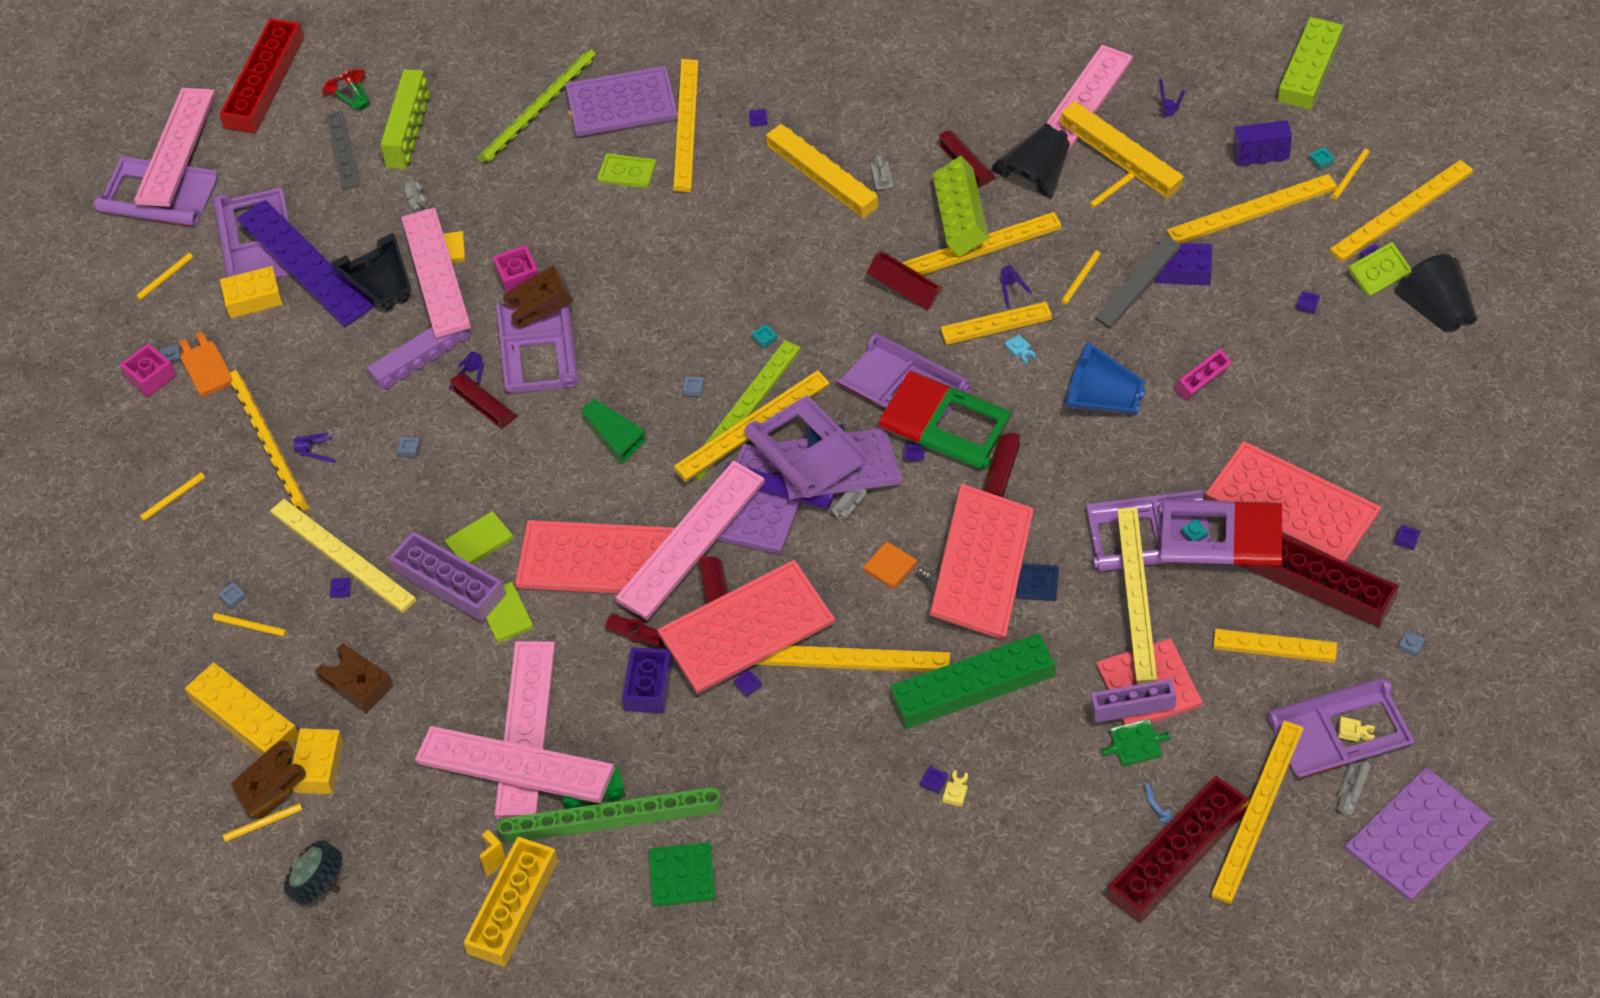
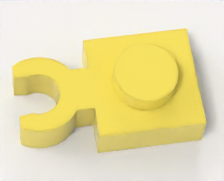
M1340 717L1338 721V738L1355 742L1362 738L1367 742L1375 737V735L1368 734L1373 733L1375 730L1374 726H1361V721Z
M955 770L952 774L954 783L947 782L942 800L943 803L963 807L968 786L964 785L968 781V773L965 772L964 777L959 779L957 778V770Z

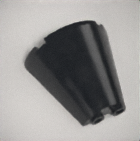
M1045 123L996 160L992 165V171L1006 178L1012 172L1033 182L1037 193L1052 199L1070 146V142L1067 139L1068 134L1063 130L1058 131L1050 124Z
M394 233L378 239L377 249L353 261H350L348 256L345 255L331 262L334 271L380 307L384 308L385 311H389L394 305L398 303L403 304L410 299L409 294L412 289Z
M1450 254L1436 255L1418 263L1410 269L1412 273L1407 278L1405 276L1402 277L1395 289V294L1444 333L1456 331L1463 323L1471 325L1477 321L1461 264L1456 257L1453 258Z

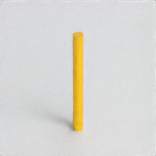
M1363 149L1331 195L1332 199L1337 200L1370 153L1368 149Z
M1129 172L1089 203L1090 207L1095 208L1132 180L1135 177L1134 174Z
M1095 250L1062 298V304L1067 305L1100 257L1101 253Z
M191 253L186 254L140 291L136 298L140 301L192 260L193 255Z
M200 472L142 513L140 518L146 521L205 479L203 473Z
M214 613L213 620L282 637H285L287 634L286 629L219 613Z
M300 803L227 832L223 834L225 842L300 812L302 807Z

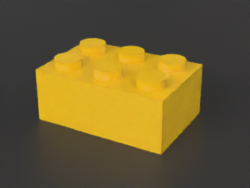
M273 266L220 279L225 305L230 318L283 305Z
M300 728L292 764L303 766L306 776L292 788L294 793L333 794L344 743L340 730Z

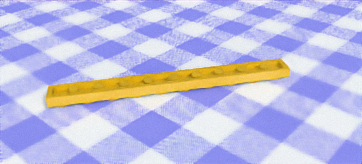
M681 59L673 191L691 192L698 60Z
M1459 160L1331 247L1330 253L1343 263L1472 175L1473 169L1462 160Z
M1326 174L1167 229L1166 234L1177 243H1184L1334 191L1337 185L1331 176Z
M1055 212L989 233V239L960 257L950 247L902 263L925 275L1060 230L1061 223Z
M234 370L230 373L233 379L230 382L234 389L239 391L237 396L240 401L246 404L244 409L248 416H252L250 421L255 429L258 428V437L262 442L265 441L266 444L263 446L266 452L272 455L270 458L275 468H279L277 474L282 481L285 480L286 483L283 485L288 494H292L290 498L295 507L299 506L302 511L310 509L244 379L237 370Z
M818 370L674 465V470L686 483L750 440L744 433L747 424L752 421H758L761 424L806 395L813 398L828 388L830 383Z
M789 646L754 665L929 672L949 665L950 652Z
M1287 721L1283 722L1215 884L1211 898L1232 905L1300 741L1304 727Z

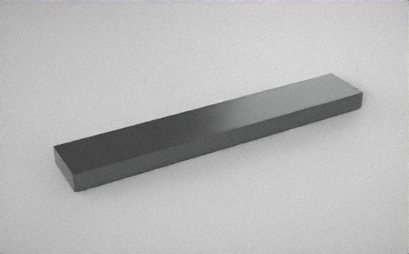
M343 112L326 114L342 189L345 191L360 187Z
M1166 235L1098 313L1096 319L1111 329L1182 248L1181 245Z

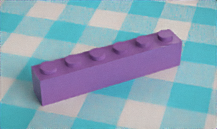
M433 327L369 365L367 367L369 377L381 391L390 388L394 383L406 378L416 369H421L429 361L435 360L442 353L453 349L458 343L466 341L472 335L471 328L436 338Z

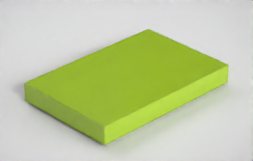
M606 153L597 181L600 183L648 189L657 161L656 159Z
M1393 242L1347 268L1368 298L1399 281L1403 276L1406 277L1412 273L1411 267Z
M491 511L445 539L444 542L454 555L474 564L513 540L514 537L495 513Z
M512 582L504 585L505 597L486 617L497 643L534 629Z

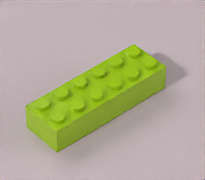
M1314 17L1309 18L1280 85L1278 102L1312 110L1341 42L1343 24Z
M403 70L380 144L386 168L407 169L408 163L412 161V150L416 148L415 139L419 137V126L423 124V113L427 111V100H430L431 91L428 90V79L425 78L424 70Z
M962 156L952 160L949 164L932 174L947 245L959 257L989 239L974 169Z

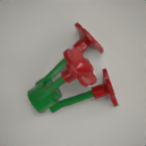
M353 68L344 72L337 79H329L322 88V95L324 97L331 93L338 95L351 105L354 110L362 111L368 108L370 100L363 89L361 81L366 77L365 70ZM345 80L356 94L353 97V102L339 92L336 88L338 86L337 82ZM354 84H356L359 87L361 93H359Z

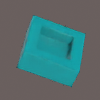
M1322 147L1311 153L1309 160L1321 170L1334 163L1335 157L1325 147Z
M767 324L751 333L752 338L762 348L778 339L777 334Z
M1197 519L1183 526L1180 531L1188 541H1201L1209 533Z

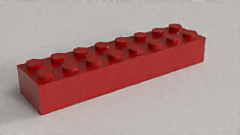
M269 18L219 113L224 128L256 133L304 39L300 23Z

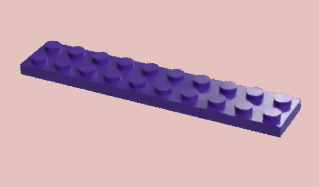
M263 200L237 217L238 223L344 328L374 309L373 305L350 282L334 271L331 263L269 202Z

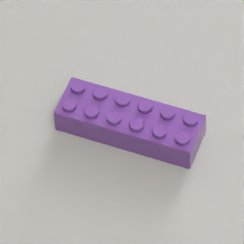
M412 532L388 558L393 572L481 622L506 595L501 580L415 532Z

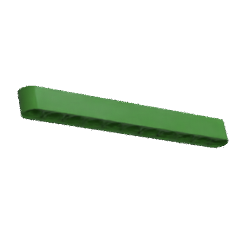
M704 788L504 818L498 822L497 830L500 840L503 843L510 844L514 843L517 837L537 840L711 814L721 809L722 802L720 792L716 788Z

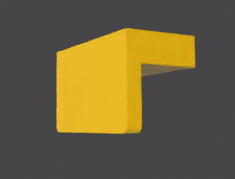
M487 830L482 834L487 850L481 853L479 857L484 873L489 877L503 866L506 857L501 842Z

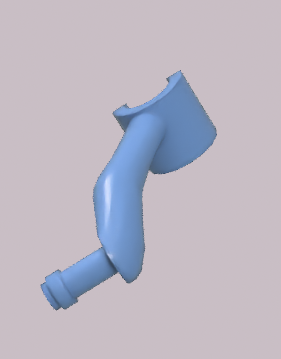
M1148 782L1145 783L1147 800L1158 813L1162 823L1166 824L1174 818L1170 815L1171 809L1167 808L1163 811L1154 799V792L1150 789V784Z

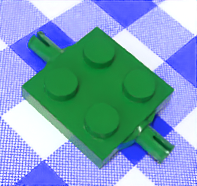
M1145 719L1110 728L1113 745L1103 747L1101 751L1103 756L1115 753L1122 767L1161 758L1162 752L1159 742L1170 740L1169 731L1157 734L1152 727L1150 719Z

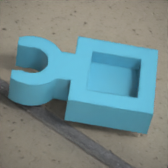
M1020 334L1005 342V348L1015 358L1021 356V360L1025 365L1028 364L1026 357H1031L1033 360L1036 359V354L1031 351V346Z

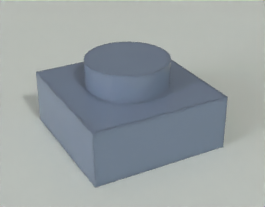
M178 344L160 348L161 354L171 364L181 362Z
M685 376L683 395L702 397L704 377Z
M401 436L397 451L398 456L417 457L421 444L420 438Z
M234 582L218 593L219 598L231 609L246 598V594Z
M1408 630L1399 643L1398 648L1417 657L1426 642V638Z

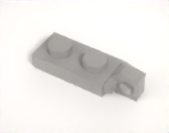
M1367 761L1349 764L1337 796L1340 799L1337 809L1344 816L1352 815L1355 809V803L1359 799L1371 766Z

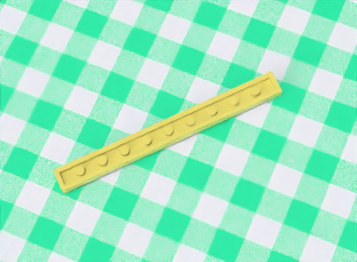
M283 499L270 510L273 516L401 613H404L416 602L413 595L287 500Z
M1137 508L1117 509L1136 684L1157 681L1138 511Z

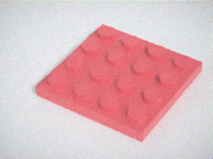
M1171 638L1154 643L1153 649L1157 681L1172 680L1176 694L1175 709L1121 718L1124 725L1145 719H1150V722H1154L1202 706L1203 702ZM1133 650L1096 662V667L1107 690L1138 685L1136 684Z

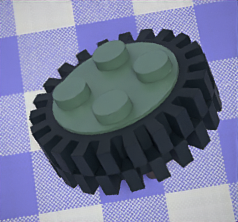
M318 840L317 843H312L311 848L308 846L305 849V853L301 852L300 858H297L290 867L289 871L291 873L286 875L287 880L284 881L285 893L301 905L310 904L312 900L316 901L318 895L322 896L324 894L325 888L337 894L340 891V886L334 883L335 877L333 876L340 871L337 868L342 865L340 862L343 859L342 853L325 840Z

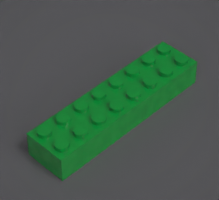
M1040 633L892 684L890 685V695L905 729L1055 677V663Z

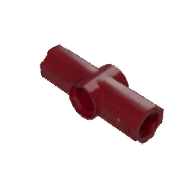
M614 613L610 614L607 619L606 630L627 637L632 643H643L657 649L662 648L664 644L657 633V629L644 625L640 619L634 618L630 620Z

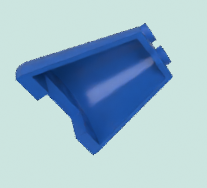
M1086 342L1069 381L1063 407L1067 409L1137 415L1141 407L1138 400H1142L1146 390L1143 388L1145 381L1091 343Z

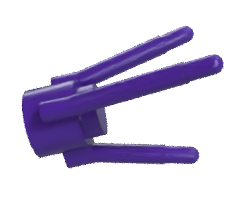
M1160 78L1161 113L1163 117H1171L1175 114V110H1179L1185 90H1182L1176 103L1171 99L1165 100L1163 80Z
M1008 265L1002 268L1000 272L1002 277L999 280L1002 284L1006 308L1009 309L1006 283L1014 284L1017 282L1029 294H1032V291L1016 273L1013 266Z
M470 351L468 356L458 364V368L464 365L459 374H464L467 369L473 371L478 368L477 384H480L482 368L485 364L482 362V356L478 352Z
M327 432L294 438L295 452H300V456H308L336 463L335 459L308 452V450L312 449L313 442L332 440V437H324L328 435Z

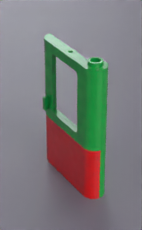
M910 370L882 414L878 428L982 471L984 468L987 469L991 462L989 455L1012 417L1013 412ZM950 403H956L997 420L984 445L975 444L936 427Z

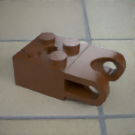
M554 265L510 290L503 297L507 307L510 309L518 308L511 315L514 326L518 328L526 327L539 318L545 319L574 302L564 277Z
M341 644L336 649L341 663L335 667L321 664L315 672L320 681L367 714L393 688L390 675L347 645Z
M279 741L275 743L231 783L247 814L260 819L264 818L291 794L290 790L306 776V772L301 765L290 764L286 767L288 759L293 754V749L289 742Z

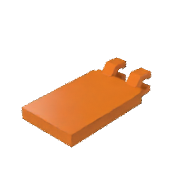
M201 331L195 334L200 346L190 349L186 339L179 341V344L183 351L180 356L181 361L202 398L232 385L230 381L233 379L214 342H207Z

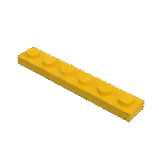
M1042 302L940 328L945 345L1049 321L1052 320V314L1047 302Z
M1215 629L1213 649L1335 663L1337 642Z

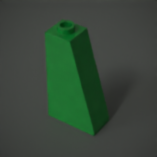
M593 399L583 407L582 415L584 422L621 465L646 441L644 429L596 399Z

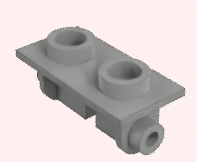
M877 155L874 163H870L876 190L894 188L888 161H885L881 155Z
M409 177L411 183H407L404 190L409 199L411 209L414 212H419L423 207L429 209L427 206L428 199L422 192L424 190L422 184Z
M865 489L845 492L833 506L831 511L840 523L849 518L854 508L866 497L867 491Z

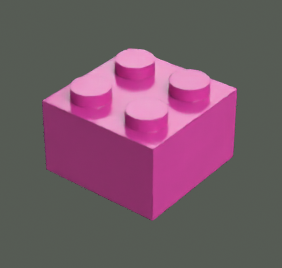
M527 245L493 256L495 270L506 293L539 274Z
M146 344L120 364L125 379L147 397L176 376L171 362L150 344Z

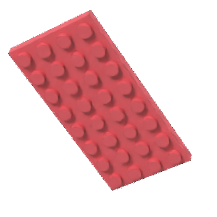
M1243 441L1205 494V499L1209 501L1282 503V535L1344 562H1347L1381 512L1380 506Z
M961 483L956 497L929 615L1001 640L1005 639L1034 508Z
M528 520L515 583L516 588L619 594L675 528Z
M793 560L657 629V633L667 649L670 650L671 655L696 694L834 624L835 618L796 561Z

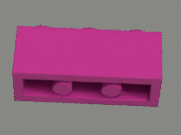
M1220 348L1179 379L1174 389L1187 401L1225 372L1233 362Z

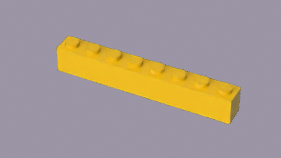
M1074 101L1061 112L1060 125L1126 171L1133 173L1136 178L1162 196L1169 199L1182 187L1184 176L1180 172L1174 170L1167 163L1142 148L1138 143L1126 137L1125 134L1113 128L1112 125L1100 119L1083 105Z
M780 124L766 134L767 146L863 219L879 207L878 195L874 191L869 190L862 182L857 181L850 173L841 169L838 164H834L826 155H822L814 146H810L802 137L794 134L790 128Z

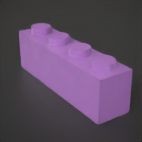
M1166 679L1091 693L1090 707L1094 722L1097 723L1175 709L1176 694L1172 680Z

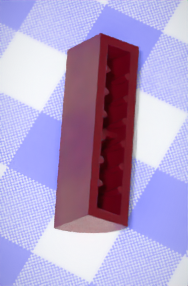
M945 131L939 134V146L952 160L962 156L973 167L978 188L996 179L994 174L953 131Z
M882 250L874 256L866 272L927 310L930 309L943 288Z
M459 374L450 380L452 391L500 429H504L518 417L514 411L467 375Z
M1006 433L999 437L982 491L1004 497L1020 447V434Z
M712 556L700 557V570L708 604L728 594L729 591L723 562L719 558Z

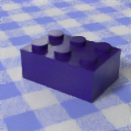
M1288 120L1235 127L1233 154L1236 165L1248 166L1250 164H1265L1267 162L1290 159L1292 133Z
M1179 243L1182 248L1155 277V283L1210 286L1212 244Z
M631 647L622 697L625 711L665 714L673 666L670 650Z

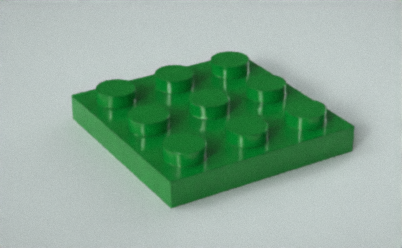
M711 842L649 848L653 907L716 901Z

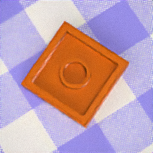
M886 541L864 565L863 571L895 590L918 564V560Z

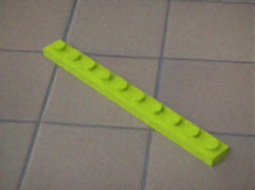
M592 49L584 52L476 157L479 162L491 161L496 156L494 153L497 150L501 151L507 145L505 142L508 139L512 140L518 135L517 131L525 128L529 124L527 121L530 118H535L540 113L538 110L541 107L542 109L550 103L549 99L551 97L555 98L559 95L560 89L566 87L565 83L572 82L570 79L573 76H578L582 72L581 68L588 66L593 61L591 58L596 53Z
M784 340L704 445L754 413L800 353V346ZM711 465L710 467L696 475L694 478L702 481V479L705 477V475L708 473V471L711 469L713 465Z

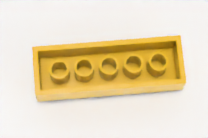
M214 662L185 688L191 702L259 756H262L279 741H287L292 745L298 739L299 734L294 724Z
M517 837L463 942L468 955L506 967L558 863L557 853L554 848Z

